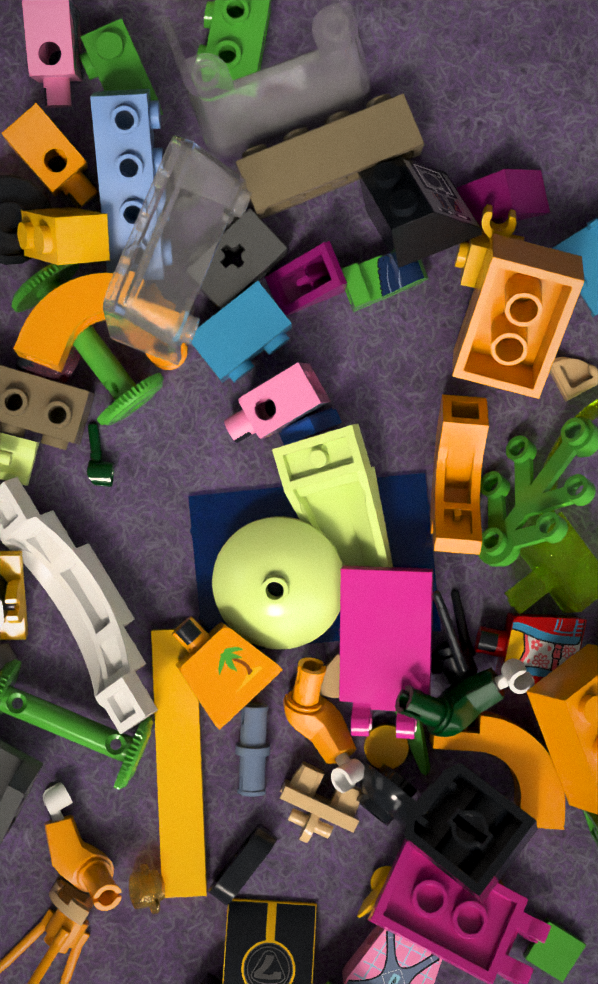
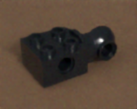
M365 762L363 764L365 767L364 776L360 780L362 794L357 799V802L388 826L395 819L404 826V837L414 849L482 903L538 830L537 821L462 763L444 769L433 784L430 783L417 801L412 798L417 790L392 768L383 764L379 770H376Z

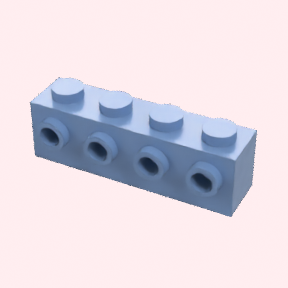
M150 89L94 92L90 96L101 213L107 214L110 261H106L107 273L126 274L143 280H160L163 278L164 266L172 265L170 238L162 239L161 221H168V202L166 193H158L157 176L165 175L163 147L155 148L153 129H161L159 100L151 101Z

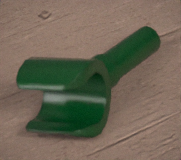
M90 424L88 425V435L91 453L87 475L94 485L111 487L113 485L115 463L101 461L102 451L99 425Z

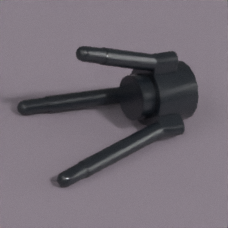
M454 589L451 591V599L459 638H457L441 592L436 590L433 592L432 597L448 641L436 647L438 655L435 656L432 653L431 673L432 675L442 673L446 684H453L477 673L478 668L473 658L476 653L470 641L458 590Z

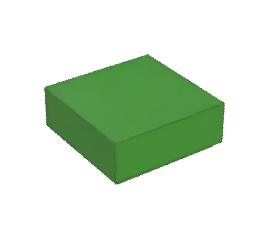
M546 918L544 922L552 927L545 943L538 941V944L531 942L523 956L527 961L563 983L586 944L577 936Z

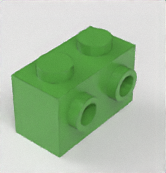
M271 0L207 1L204 28L210 29L207 45H199L195 67L196 72H202L204 87L256 96L271 15Z
M122 18L80 36L86 52L79 54V57L90 80L98 77L104 91L150 89L151 101L158 100Z

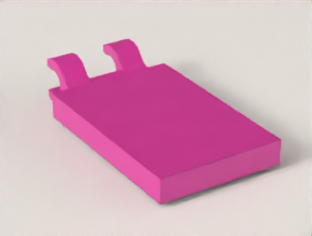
M343 565L341 568L339 701L353 702L351 736L369 737L373 726V710L396 711L395 702L401 689L405 690L406 685H411L431 696L433 569ZM397 712L396 738L415 739L417 720Z
M406 838L367 919L487 984H493L497 974L514 984H528L534 969L508 956L517 934L535 944H538V941L545 943L552 927L523 912L528 899L499 883L496 884L484 902H480L414 849Z

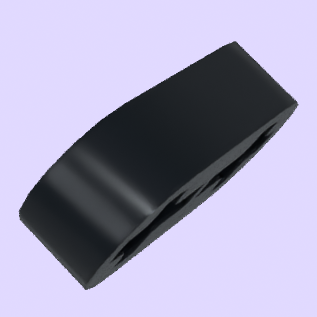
M258 824L214 879L208 892L224 905H228L269 854L277 841V837L261 824Z

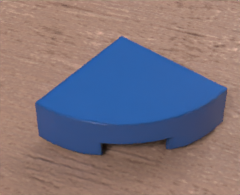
M330 408L282 429L279 435L285 446L309 438L342 422L337 410Z

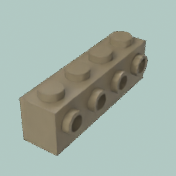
M404 93L393 98L390 94L380 95L370 100L366 104V109L350 115L349 111L338 112L328 117L324 121V126L311 131L307 127L299 128L286 134L283 137L284 142L269 148H267L266 144H261L243 152L242 159L236 161V167L253 212L260 220L358 181L360 180L358 172L398 156L412 159L421 155L424 141Z
M0 365V431L24 438L26 429L43 434L40 443L67 450L69 442L80 445L95 394Z

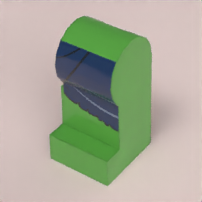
M390 253L385 256L380 255L360 264L355 263L342 269L347 282L345 293L353 313L429 279L421 259L398 268Z

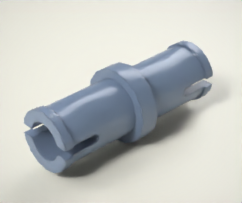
M249 702L241 709L240 742H237L235 745V754L240 756L239 787L237 788V793L242 796L257 797L266 794L265 765L266 756L270 755L271 744L266 742L268 704Z

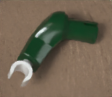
M512 658L503 664L501 675L498 676L491 667L454 682L437 698L411 685H406L405 690L401 689L397 696L395 708L399 714L426 724L431 735L451 737L468 727L480 713L505 697V687L509 686L514 693L523 694L534 686L535 681L531 674L526 672L527 669L522 661Z

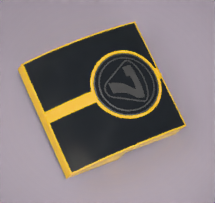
M233 898L228 904L222 984H313L317 903Z

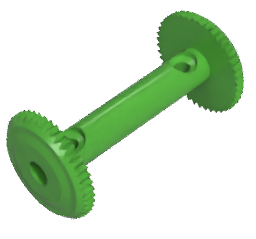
M51 263L23 283L13 295L12 308L14 311L23 312L36 306L47 294L68 282L75 275L79 264L55 265ZM92 325L81 332L73 344L115 400L98 416L97 421L100 425L110 426L128 417L147 403L163 386L164 378L161 373H155L136 385Z
M14 659L7 662L0 671V716L2 713L8 714L123 762L114 788L120 790L126 787L134 776L150 739L153 726L151 716L140 722L134 737L125 733L120 734L118 730L15 688L14 685L19 675L21 661ZM16 699H22L23 706L20 709L13 707V702ZM115 739L121 741V747L118 750L111 748V742Z

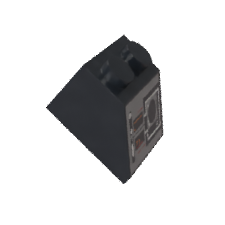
M402 156L358 172L366 211L398 268L482 235V228L446 172Z

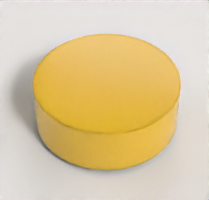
M383 723L376 725L370 730L369 737L365 736V755L368 761L379 769L383 764L394 769L400 766L408 755L407 739L396 738V726L393 724Z

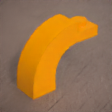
M120 273L85 275L60 285L35 306L27 317L13 349L19 357L62 373L75 340L90 325L103 320L120 319L174 338L180 323V313L173 311L174 305L171 302L160 297L149 295L147 300L142 299L141 295L144 285L141 278Z
M442 394L436 432L431 491L430 533L433 534L434 551L480 555L482 546L480 484L483 455L489 428L487 398Z
M483 711L475 719L474 727H466L454 736L438 737L430 734L429 742L433 749L485 752L504 761L508 765L514 780V804L537 821V828L564 830L565 794L552 758L546 749L519 724L499 714Z

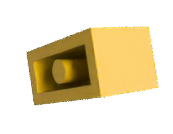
M75 207L21 210L22 222L18 224L17 235L20 247L24 250V256L55 265L110 261L107 214Z

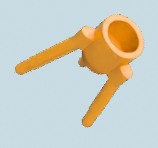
M49 908L41 922L0 960V973L11 965L46 931L47 934L44 937V941L50 947L27 984H39L58 952L66 954L68 949L71 948L60 984H69L82 947L90 936L86 932L90 924L89 921L85 919L82 926L64 915L59 909L55 912Z

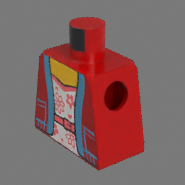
M508 613L504 631L484 626L479 627L475 641V652L498 657L495 670L498 676L501 675V668L507 660L514 658L522 661L527 669L526 672L531 674L536 684L581 649L587 620L569 615Z

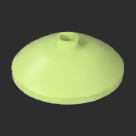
M272 516L255 520L236 531L227 540L217 556L212 576V589L216 606L228 626L250 643L270 649H291L303 646L321 636L333 624L340 612V585L343 561L330 539L319 529L305 521L285 516ZM271 582L280 583L284 593L280 596L271 595L268 591V584Z

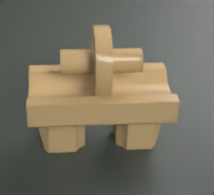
M302 762L291 780L285 779L280 790V799L309 812L307 815L293 808L288 817V821L302 827L298 839L308 843L313 832L328 839L332 833L333 826L320 821V817L354 833L359 822L356 811L359 807L357 799L362 794L361 788L355 785L354 788L345 793L335 789L331 800L316 793L324 776V771L311 764Z

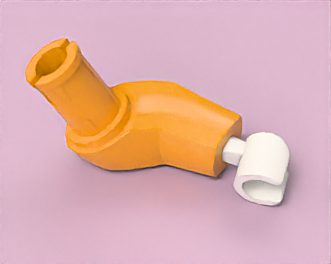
M302 658L298 661L297 676L293 690L285 694L283 699L285 716L298 732L311 740L326 763L338 764L339 767L335 768L331 773V781L339 792L345 793L354 788L355 784L363 779L365 767L357 759L350 760L349 756L357 748L344 718L331 702L320 695L327 669L326 665L323 666L324 663L316 658Z
M59 782L46 789L43 793V802L52 818L44 823L52 866L78 890L89 892L97 909L101 911L111 910L119 904L122 897L119 894L122 893L120 887L113 880V863L101 850L82 841L73 815H62L60 810L73 802L65 786Z

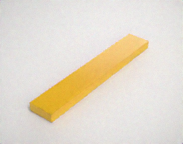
M175 629L151 630L154 704L158 709L154 712L162 898L207 896L200 704L176 667V663L188 651L172 635Z

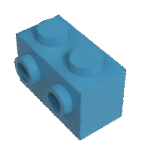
M257 281L189 334L187 338L222 383L228 378L235 383L255 367L251 360L265 350L268 355H271L290 340L286 333L292 329V323L260 282Z

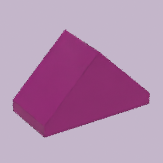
M503 169L456 188L481 228L482 211L487 204L492 205L491 220L496 224H502L508 219L510 209L516 211V221L550 214L541 170Z
M330 241L323 242L265 277L275 303L286 316L344 293L347 286L346 279Z

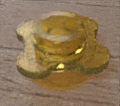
M147 863L141 864L140 872H133L129 877V896L135 909L149 907L152 914H158L160 911V901L165 897V884L162 875L156 869L150 870Z

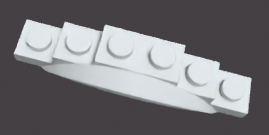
M18 477L4 481L0 485V540L11 551H22L23 563L37 578L59 609L84 657L97 702L105 708L117 730L122 734L158 710L147 689L136 674V671L146 665V662L124 628L135 618L90 544L88 543L76 548L53 510L41 515L39 514Z

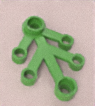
M575 417L569 419L561 429V445L535 480L533 476V460L537 453L535 444L522 435L515 436L508 442L506 455L514 462L515 507L506 517L505 497L510 491L508 479L496 471L485 474L481 479L480 492L488 498V528L482 533V546L480 555H478L484 563L492 567L508 566L517 559L521 548L545 541L557 543L566 536L568 531L567 522L555 512L548 511L573 504L577 506L587 505L595 496V485L584 475L575 474L566 480L562 488L549 490L575 456L580 458L588 457L598 450V427L592 421L585 417ZM525 446L523 452L518 455L519 450ZM498 482L497 487L491 490L492 486ZM584 485L582 491L575 495L576 490ZM543 513L537 519L536 525L522 528L530 516ZM555 523L553 530L548 532L549 526Z

